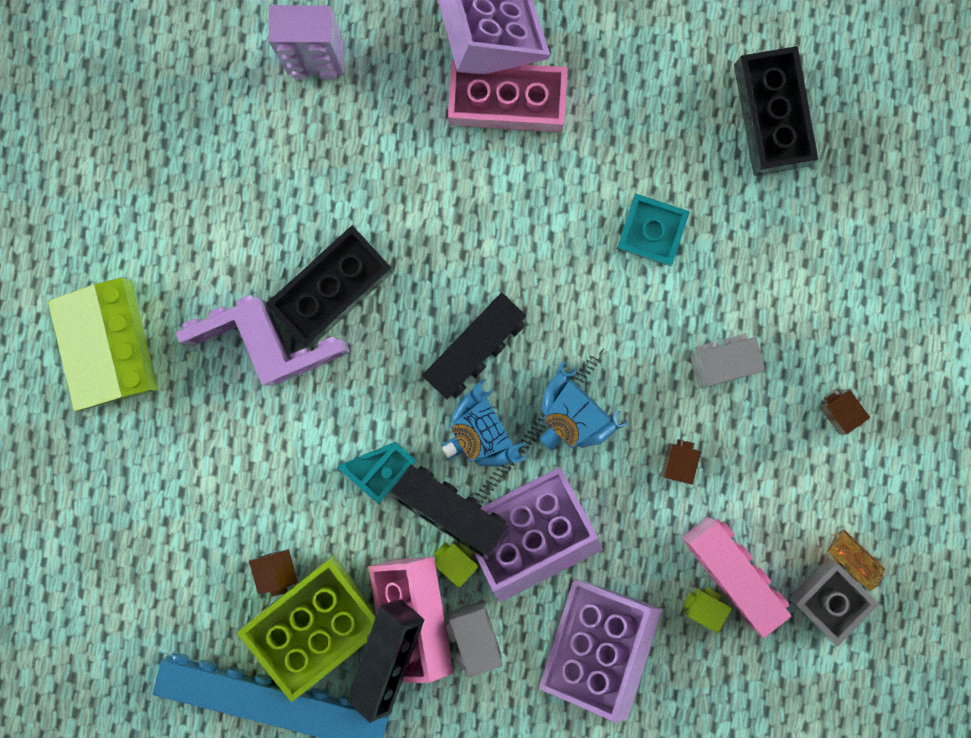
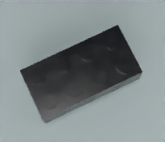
M798 46L741 55L734 64L753 175L757 176L810 167L819 159Z
M351 225L272 297L266 305L305 347L311 348L394 271L356 228Z

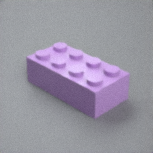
M269 5L268 42L288 75L295 79H307L309 75H320V78L327 80L337 79V75H344L345 41L331 6Z

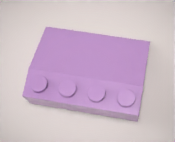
M438 0L458 72L488 74L547 60L550 57L533 0Z
M561 467L481 507L489 515L494 512L506 520L505 525L508 526V535L490 562L475 553L486 579L500 603L603 550L597 534Z
M573 579L538 689L613 722L628 720L663 609L636 598Z

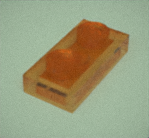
M843 529L838 532L828 552L869 591L878 587L885 568L847 531Z

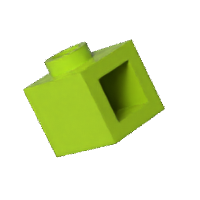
M454 540L450 545L444 542L434 553L437 557L435 566L458 588L479 567V563L472 557L473 551L461 543L457 544Z
M698 587L695 592L690 591L683 602V607H685L684 613L687 617L718 634L732 607L721 601L722 595L709 587H706L705 591Z

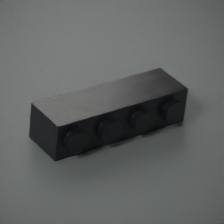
M501 292L424 372L422 377L446 400L451 396L457 399L467 388L463 383L471 375L476 379L487 367L483 362L490 355L496 358L507 346L503 341L510 334L516 337L526 326L523 320L527 315Z
M410 464L391 491L393 499L490 562L508 535V526L505 525L506 520L494 512L489 515L481 509L482 505L469 496L464 499L457 494L458 490L450 483L444 481L441 484L433 479L434 474L425 467L420 466L416 468Z
M401 599L379 606L347 702L369 723L391 714L425 621L423 617Z

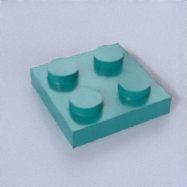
M635 193L616 249L671 267L690 211Z

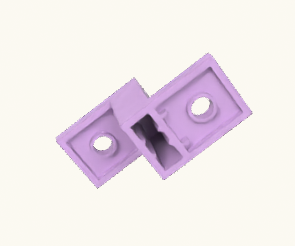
M252 295L237 300V306L228 310L225 307H221L209 313L210 317L199 322V319L196 318L182 324L183 329L175 332L179 343L194 346L238 327L261 384L266 386H274L350 353L345 341L330 337L317 343L319 348L313 351L305 348L289 355L272 312L266 305L267 302L258 297L253 298Z

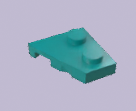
M393 442L353 460L344 462L337 468L377 504H380L395 487L410 464L414 465L417 460L397 442Z

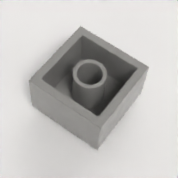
M745 333L723 339L724 345L720 347L718 341L695 347L697 353L690 354V359L698 387H709L766 371L757 338L747 339Z
M828 558L788 598L829 641L837 646L879 605L837 562Z
M484 600L451 611L450 620H447L448 625H446L451 642L456 641L458 644L456 658L460 670L466 669L468 677H472L503 666L502 653Z

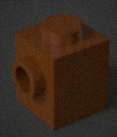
M836 388L823 397L825 402L819 406L838 434L847 435L870 419V416L850 389L839 390Z
M680 439L677 440V444L669 443L660 476L693 485L701 454L700 450L694 449L695 443Z
M289 549L249 560L257 594L270 592L271 597L288 592V586L298 583Z

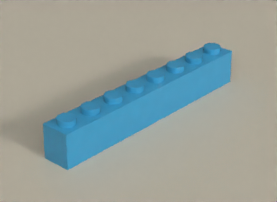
M172 653L171 656L168 655L161 660L152 694L154 696L319 738H384L389 715L369 723L347 702L348 696H340L338 699L328 696L329 692L314 688L312 691H305L291 703L275 682H272V677L257 674L255 677L244 675L245 671L239 668L228 667L227 670L216 668L217 664L212 661L200 660L197 663L189 661L187 655Z

